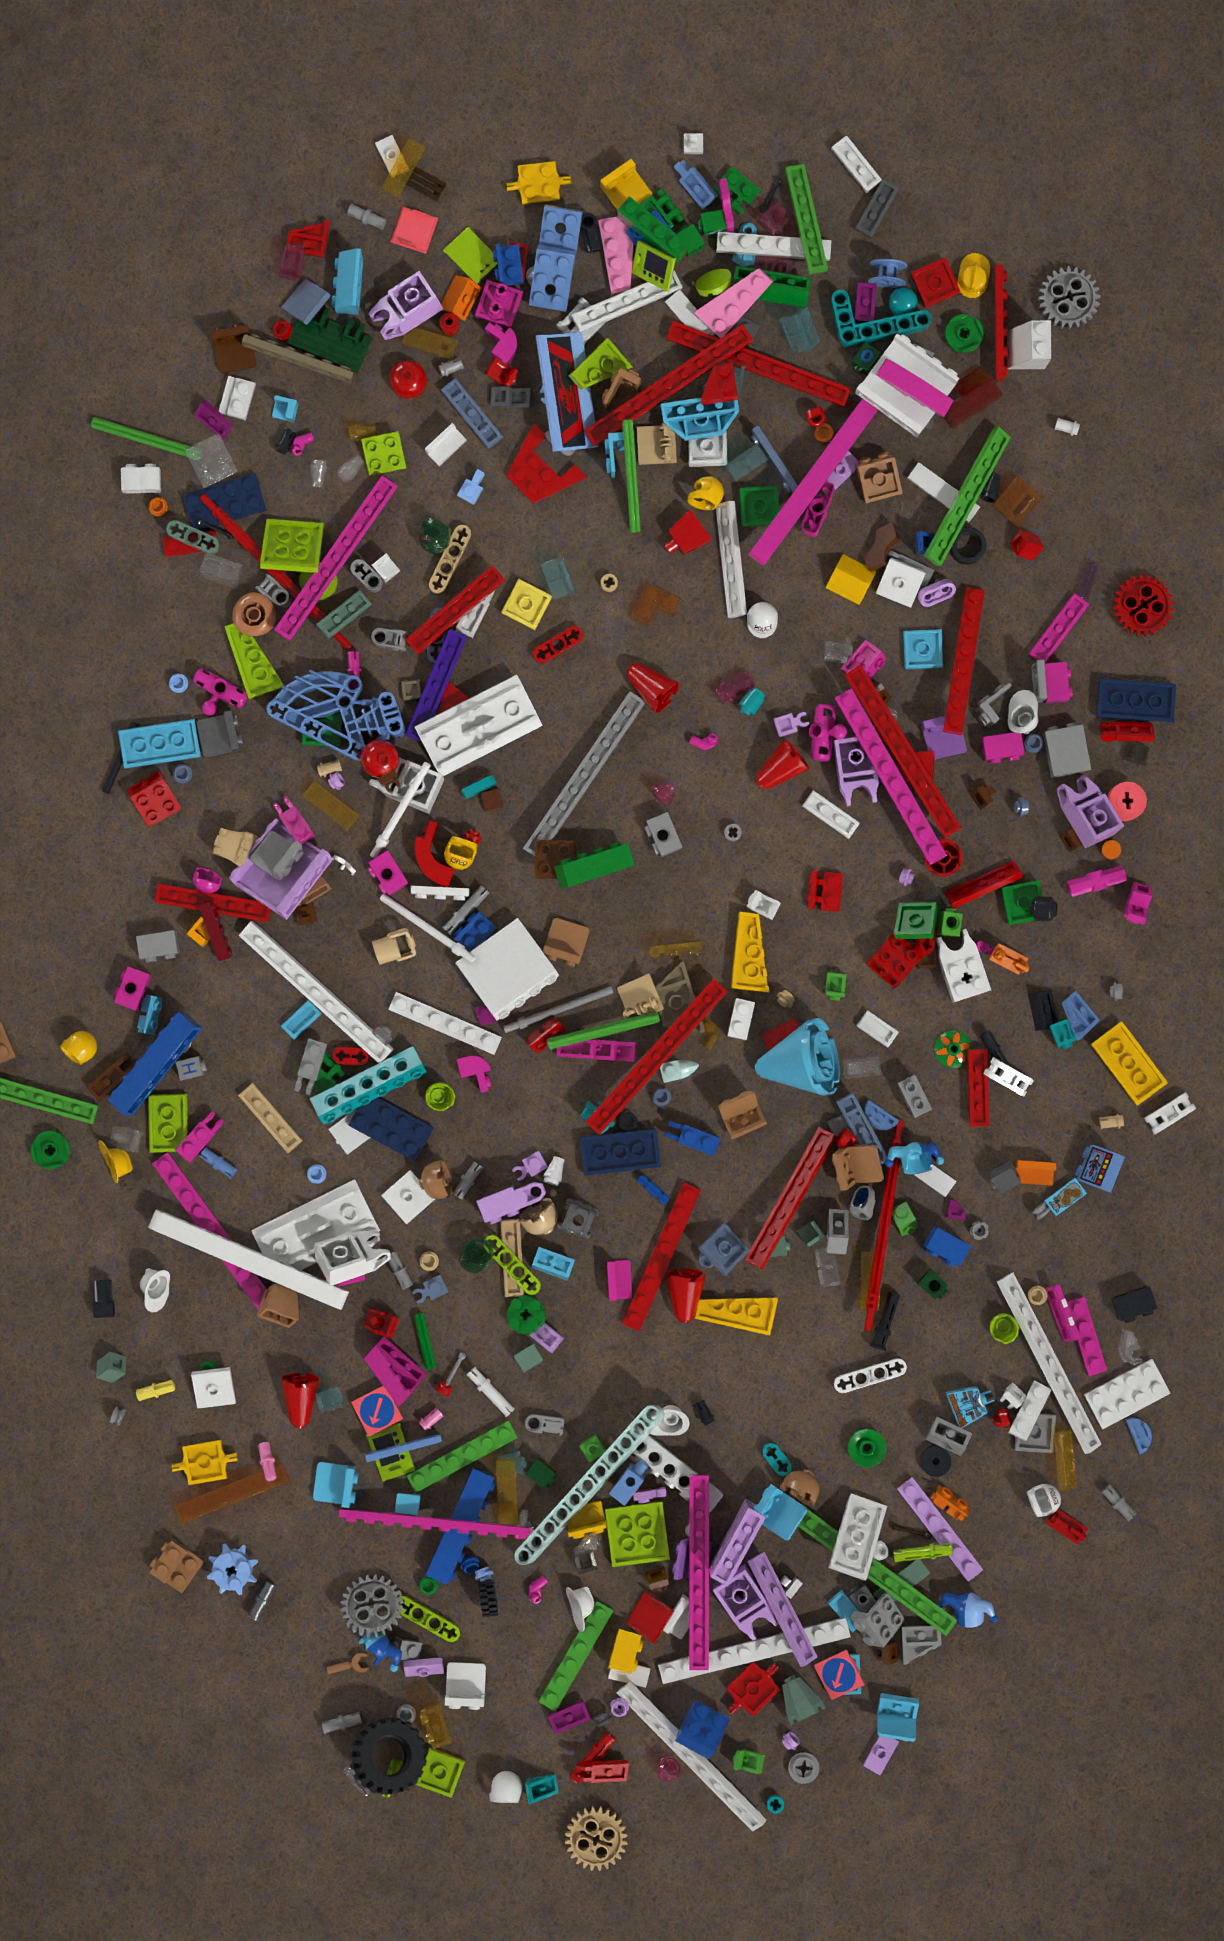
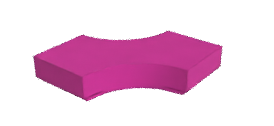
M725 178L719 181V193L725 217L726 232L733 233L734 220L730 193Z

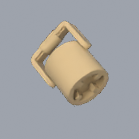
M407 928L388 933L387 937L372 941L379 965L394 960L399 962L416 955V944ZM405 934L411 951L401 954L395 937Z

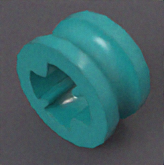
M771 1795L767 1799L768 1810L773 1814L783 1811V1798L779 1795ZM774 1799H777L778 1803L781 1804L780 1807L777 1806V1809H773L772 1804H770L771 1801L774 1802Z

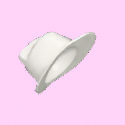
M1018 691L1010 700L1008 726L1014 733L1029 734L1037 726L1038 701L1035 694L1031 691Z
M148 1268L140 1281V1288L145 1294V1307L150 1312H157L162 1309L168 1298L170 1274L166 1270L157 1271Z
M667 1405L662 1408L664 1410L662 1421L650 1434L657 1436L681 1435L689 1428V1418L677 1406ZM650 1412V1417L652 1419H655L657 1417V1412Z
M567 1587L566 1594L571 1605L575 1625L580 1632H583L585 1629L584 1618L592 1612L594 1607L593 1597L588 1587H582L573 1591Z

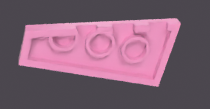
M618 217L598 220L611 296L630 290L634 245L625 233L630 227Z
M758 268L696 310L694 314L722 338L769 287L773 280Z

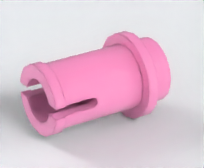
M435 1407L427 1416L421 1417L419 1424L425 1431L431 1430V1427L444 1415Z

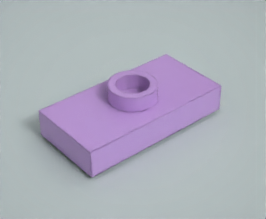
M848 451L826 482L834 484L836 490L856 471L855 464L859 463V461Z
M546 1323L534 1334L530 1335L550 1353H553L564 1339Z
M442 1658L403 1661L405 1677H426L433 1674H444Z
M879 1736L863 1766L881 1775L899 1740Z

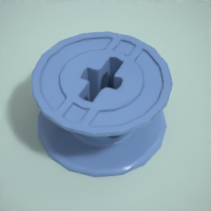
M876 259L870 261V266L879 269L878 277H872L868 280L869 284H877V287L898 288L906 285L903 279L897 278L898 270L907 268L908 265L905 262L895 259Z

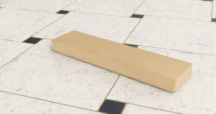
M251 1083L238 1095L287 1153L291 1152L303 1141L254 1083Z
M520 1219L501 1220L502 1241L522 1261ZM503 1252V1263H509L511 1255ZM520 1266L515 1267L513 1270L514 1275L522 1277L523 1268ZM503 1269L505 1297L524 1296V1290Z

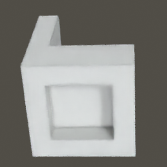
M387 553L372 564L373 569L385 583L400 572Z

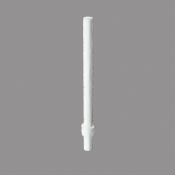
M423 763L384 832L378 836L376 845L370 854L372 858L378 857L381 850L387 846L388 838L431 766L429 763Z
M382 894L380 897L382 902L448 946L457 956L461 955L469 962H474L476 956L468 952L465 946L459 942L455 943L389 896Z

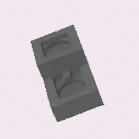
M492 387L491 406L531 409L532 389Z

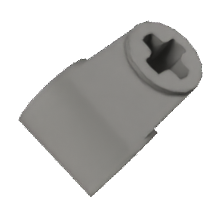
M267 573L264 581L259 586H256L255 589L268 597L277 607L287 608L291 604V596ZM286 595L284 602L279 603L277 601L278 596Z
M377 628L372 632L371 637L373 644L377 647L406 652L405 639L409 632ZM378 633L385 635L386 638L383 642L375 640V636Z

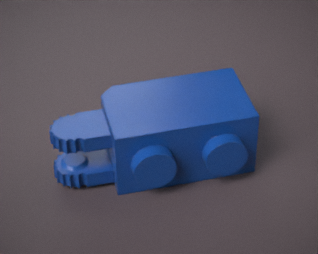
M669 1121L668 1125L670 1127L678 1128L682 1131L679 1137L673 1133L665 1132V1137L711 1156L715 1155L721 1138L687 1125L683 1126Z

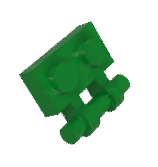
M732 166L721 179L726 178L729 191L738 197L736 200L730 197L732 211L742 215L745 209L740 204L744 202L749 206L760 194L761 190ZM715 185L713 190L718 195L717 199L721 201L719 187Z
M660 189L657 192L660 199L656 201L651 195L641 202L640 205L650 213L657 210L667 225L673 229L672 219H676L679 224L685 219L681 215L682 212L679 207L676 208L671 201L670 195L666 194L663 189ZM665 205L670 213L666 215L661 206Z
M326 1051L322 1062L331 1070L326 1073L320 1068L317 1081L314 1082L313 1086L319 1093L337 1084L332 1078L335 1074L340 1078L346 1074L341 1069L342 1066L335 1063L328 1057L329 1054ZM303 1077V1079L309 1083L310 1079Z

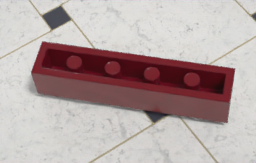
M209 900L200 903L199 908L218 961L229 959L232 956V949L228 946V938L224 935L223 925L220 924L221 919L215 910L217 909L215 902Z

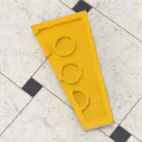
M739 912L731 979V988L769 992L759 914Z
M778 1297L699 1299L695 1319L770 1336Z

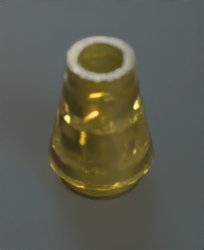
M358 423L348 425L349 440L357 442L361 441L362 438L376 436V426Z

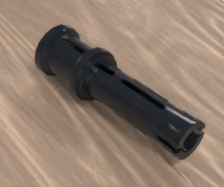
M888 1292L879 1326H876L874 1329L876 1333L873 1342L870 1343V1347L886 1351L887 1348L885 1346L888 1336H891V1323L901 1295Z

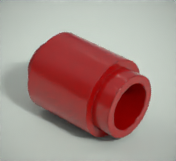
M446 313L440 318L441 331L447 336H454L458 333L460 325L455 314Z

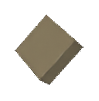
M420 679L401 681L403 701L420 699L422 695Z

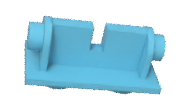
M146 995L143 998L141 1011L147 1013L146 1016H139L138 1032L155 1035V1031L158 1028L159 1012L162 1009L161 997Z

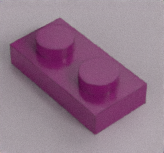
M857 284L854 322L866 323L874 321L877 284Z
M206 400L200 403L194 414L200 422L222 440L228 436L234 425Z
M584 1700L548 1715L555 1734L591 1720Z

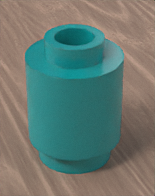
M753 687L751 690H748L738 704L741 707L739 710L746 716L750 714L754 716L764 702L766 695Z

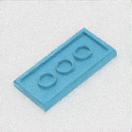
M195 719L118 730L124 769L201 757Z

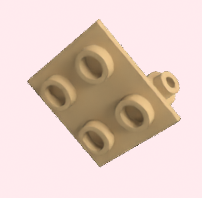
M662 423V426L637 427L639 465L677 463L674 431L664 423Z
M650 974L617 988L625 1007L623 1012L625 1019L664 1009Z

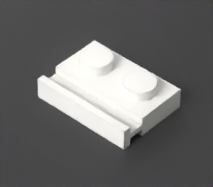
M228 376L219 412L246 421L256 384L251 381Z

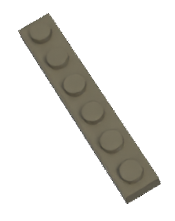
M244 334L242 346L350 384L353 380V372L346 366H334L331 361L314 359L315 357L311 354L304 353L303 355L297 353V350L294 348L280 347L278 343L271 340L267 342L260 340V337L254 334Z

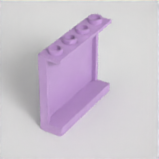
M275 818L267 826L264 834L256 840L243 867L238 866L235 868L229 879L236 887L287 920L332 862L333 858L324 849L320 850L306 841L302 844V857L299 861H295L289 874L286 877L284 876L281 881L253 864L250 860L251 855L270 831H275L292 844L295 841L287 828Z
M746 1498L709 1564L710 1577L727 1587L766 1516L755 1511L754 1506L756 1504Z

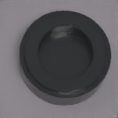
M624 1113L619 1118V1126L624 1131H633L638 1125V1119L633 1113Z

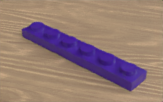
M451 629L448 630L405 733L406 736L422 742L414 726L434 717L467 636Z

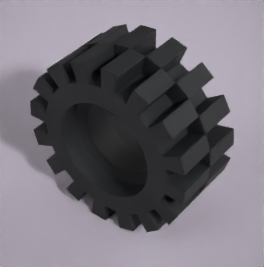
M494 1580L478 1582L482 1617L498 1616Z

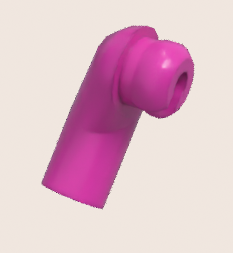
M312 432L294 438L291 445L293 455H301L305 444L314 441Z
M711 733L709 736L701 739L693 735L689 744L702 750H708L716 746L718 736Z
M543 1574L529 1585L528 1597L533 1604L540 1603L541 1588L548 1583Z

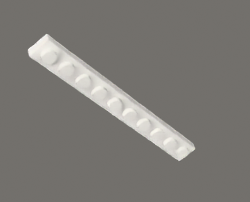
M250 921L239 934L248 945L378 1063L383 1062L394 1050L254 921Z
M1010 1273L997 1281L1084 1453H1091L1102 1444L1014 1273Z
M846 1617L803 1627L812 1647L851 1637ZM779 1633L709 1651V1670H689V1656L660 1663L658 1666L662 1682L666 1684L793 1651L784 1633Z
M629 1681L618 1690L617 1694L625 1699V1702L629 1704L636 1714L752 1831L758 1829L766 1822L761 1813L749 1803L746 1797L707 1758L675 1741L679 1729L635 1685Z

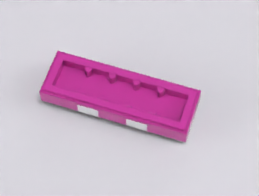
M1060 1284L1046 1287L1047 1299L1063 1342L1080 1339L1074 1318L1071 1316L1068 1302L1064 1297Z

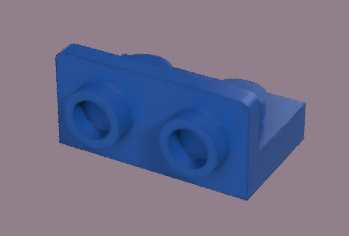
M496 244V250H493L494 262H498L499 268L495 269L496 281L500 280V283L506 286L524 284L519 245L500 247L499 244Z
M480 911L477 914L474 912L467 919L469 922L465 928L461 926L454 934L456 936L454 941L465 946L468 952H471L485 942L497 929Z

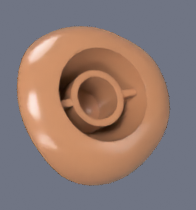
M253 592L242 596L236 602L232 612V619L235 627L241 633L248 636H260L272 629L276 620V611L268 597L261 593Z

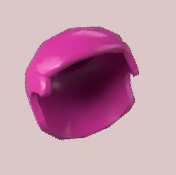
M203 867L196 868L193 875V883L199 891L213 893L218 891L221 886L222 877L219 874Z

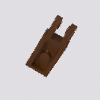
M129 1053L118 1062H114L86 1087L98 1102H101L123 1082V1077L135 1067V1063H133L125 1072L120 1067L130 1059L131 1055Z

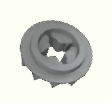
M797 1753L789 1762V1774L798 1783H810L818 1776L819 1763L814 1755L810 1753ZM805 1760L806 1766L809 1769H806L804 1775H802L801 1769L796 1766H801Z

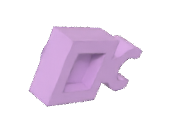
M806 712L799 713L796 718H793L792 713L774 718L779 738L798 732L796 726L807 727L809 722L802 723L800 721V718L805 716Z
M537 1151L522 1160L524 1166H516L512 1171H522V1176L517 1178L520 1181L525 1178L526 1173L529 1172L532 1177L548 1168L540 1152Z
M665 1487L636 1490L633 1494L634 1501L638 1500V1503L650 1502L649 1499L654 1497L667 1496Z

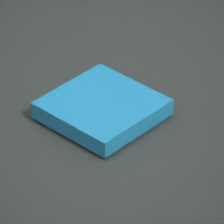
M942 629L903 631L905 670L943 668Z

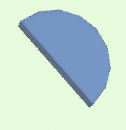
M868 1099L866 1101L864 1114L872 1127L879 1130H889L898 1124V1119Z
M1125 1418L1138 1453L1141 1455L1148 1450L1147 1448L1151 1443V1429L1147 1423L1139 1418Z

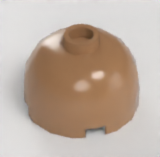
M439 1160L425 1166L422 1171V1178L419 1179L421 1190H425L426 1194L434 1199L451 1197L453 1188L452 1185H449L448 1177H450V1173L445 1161Z
M804 1469V1471L797 1470L787 1474L780 1485V1489L784 1493L786 1490L793 1495L791 1498L797 1502L808 1506L811 1502L812 1506H814L819 1495L820 1486L814 1478V1474Z

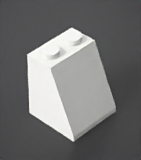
M1051 320L1029 321L1008 330V369L1046 368L1051 360Z

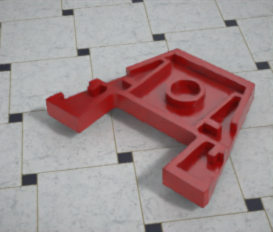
M536 424L532 426L506 476L532 504L587 478L575 464L562 477H559L534 452V449L546 438L545 433Z

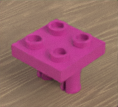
M487 280L475 317L512 329L523 291L508 287L502 283L499 284Z

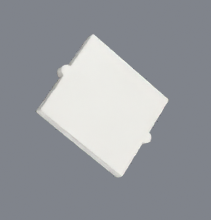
M356 1109L329 1128V1131L337 1140L336 1143L340 1144L347 1155L370 1138L348 1126Z

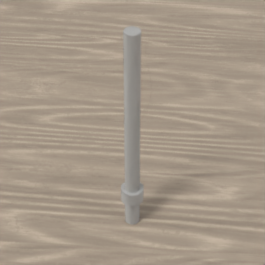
M610 986L526 1018L524 1016L517 1018V1021L503 1026L505 1033L518 1028L524 1029L528 1027L527 1025L608 996L613 994V990Z

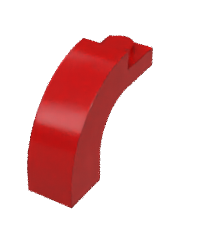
M430 821L429 825L425 824L422 835H425V837H416V860L423 873L430 880L438 885L450 887L455 869L444 866L434 859L431 846L438 823Z

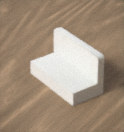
M452 423L425 448V451L438 466H441L467 440Z
M682 1595L674 1607V1613L663 1630L668 1634L670 1632L679 1639H682L689 1629V1598L685 1595Z

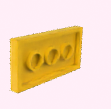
M1122 1021L1090 1044L1136 1106L1168 1083Z

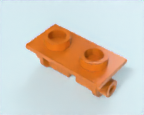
M1000 943L997 944L989 960L1018 975L1020 972H1028L1030 968L1027 963V957Z
M938 1485L936 1493L933 1492L930 1496L932 1503L942 1510L948 1505L949 1508L946 1512L956 1520L962 1521L965 1516H968L970 1506H968L965 1500L954 1496L948 1488Z

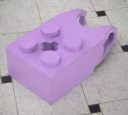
M420 271L387 291L388 294L381 298L371 309L369 316L373 322L389 319L380 331L384 339L387 340L406 334L443 310V307ZM382 310L379 315L374 316L377 311ZM393 329L391 333L386 334L388 330Z
M853 737L834 740L833 748L839 790L845 799L846 807L851 805L852 791L857 787L866 789L872 803H876V792L879 784L878 774L858 739ZM853 753L860 757L857 762L850 758L853 756Z
M1082 775L1076 780L1079 794L1066 784H1062L1057 788V794L1061 809L1083 846L1087 848L1113 836L1124 827V824L1106 794H1102L1096 784L1087 776ZM1082 780L1086 783L1087 789L1083 786ZM1063 790H1065L1067 798L1064 796Z
M533 1182L518 1189H515L514 1186L477 1200V1204L484 1222H490L491 1225L501 1221V1216L506 1214L508 1218L519 1214V1209L540 1201L546 1194L543 1183ZM537 1186L541 1189L539 1197H534L531 1194L532 1187Z
M746 1564L738 1567L728 1587L718 1581L713 1584V1592L732 1620L752 1640L756 1639L752 1626L755 1619L763 1617L774 1626L779 1624L760 1585ZM739 1590H740V1591H743V1594H742V1595H740V1593H737V1594H736V1591H739Z

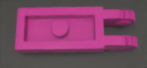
M287 796L283 797V802L289 808L287 811L282 812L281 807L276 802L272 804L279 814L280 820L294 840L303 844L315 836Z
M213 1111L202 1122L200 1121L175 1149L189 1163L224 1123L222 1119L218 1120L211 1130L206 1126L215 1115Z

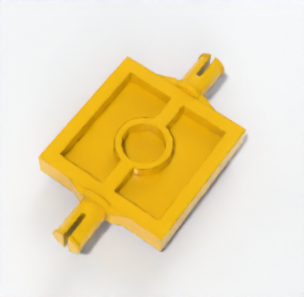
M553 161L519 165L518 182L506 183L507 191L519 190L522 205L560 201V185L571 184V176L559 177L556 170V162Z
M215 1440L183 1446V1462L172 1464L171 1466L173 1472L184 1470L187 1475L188 1485L227 1479V1462L238 1461L237 1453L225 1455L222 1441Z

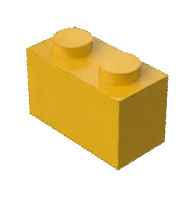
M619 1629L608 1669L628 1675L632 1671H636L638 1660L635 1658L637 1652L642 1650L644 1642L641 1640L642 1635Z

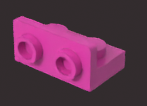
M865 639L841 667V670L844 673H848L861 664L869 678L872 679L876 671L884 666L886 657L881 650Z

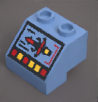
M1090 1144L1083 1152L1082 1157L1085 1159L1083 1164L1079 1165L1075 1175L1078 1176L1076 1180L1111 1193L1125 1157Z

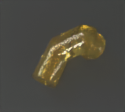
M708 1021L704 1025L708 1038L703 1046L711 1051L718 1041L720 1034L717 1025L714 1022Z

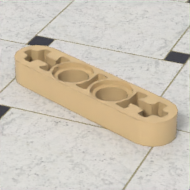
M459 525L455 528L430 579L429 588L434 594H442L446 590L468 545L471 531L466 525ZM465 529L468 536H463L461 539V543H464V545L461 546L459 543L453 542L454 539L456 541L459 539L458 531L462 532ZM452 546H457L460 549L457 556L449 554V549ZM442 564H450L451 571L443 573L440 569ZM437 573L442 577H448L447 580L442 579L441 585L443 587L435 590L433 583H437L440 578L436 576Z

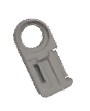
M531 1414L526 1418L525 1426L530 1432L560 1433L559 1436L563 1434L564 1418ZM531 1418L539 1420L540 1424L537 1428L529 1426L528 1421Z

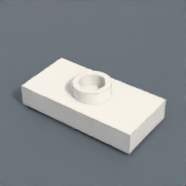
M393 135L375 143L391 178L409 171Z

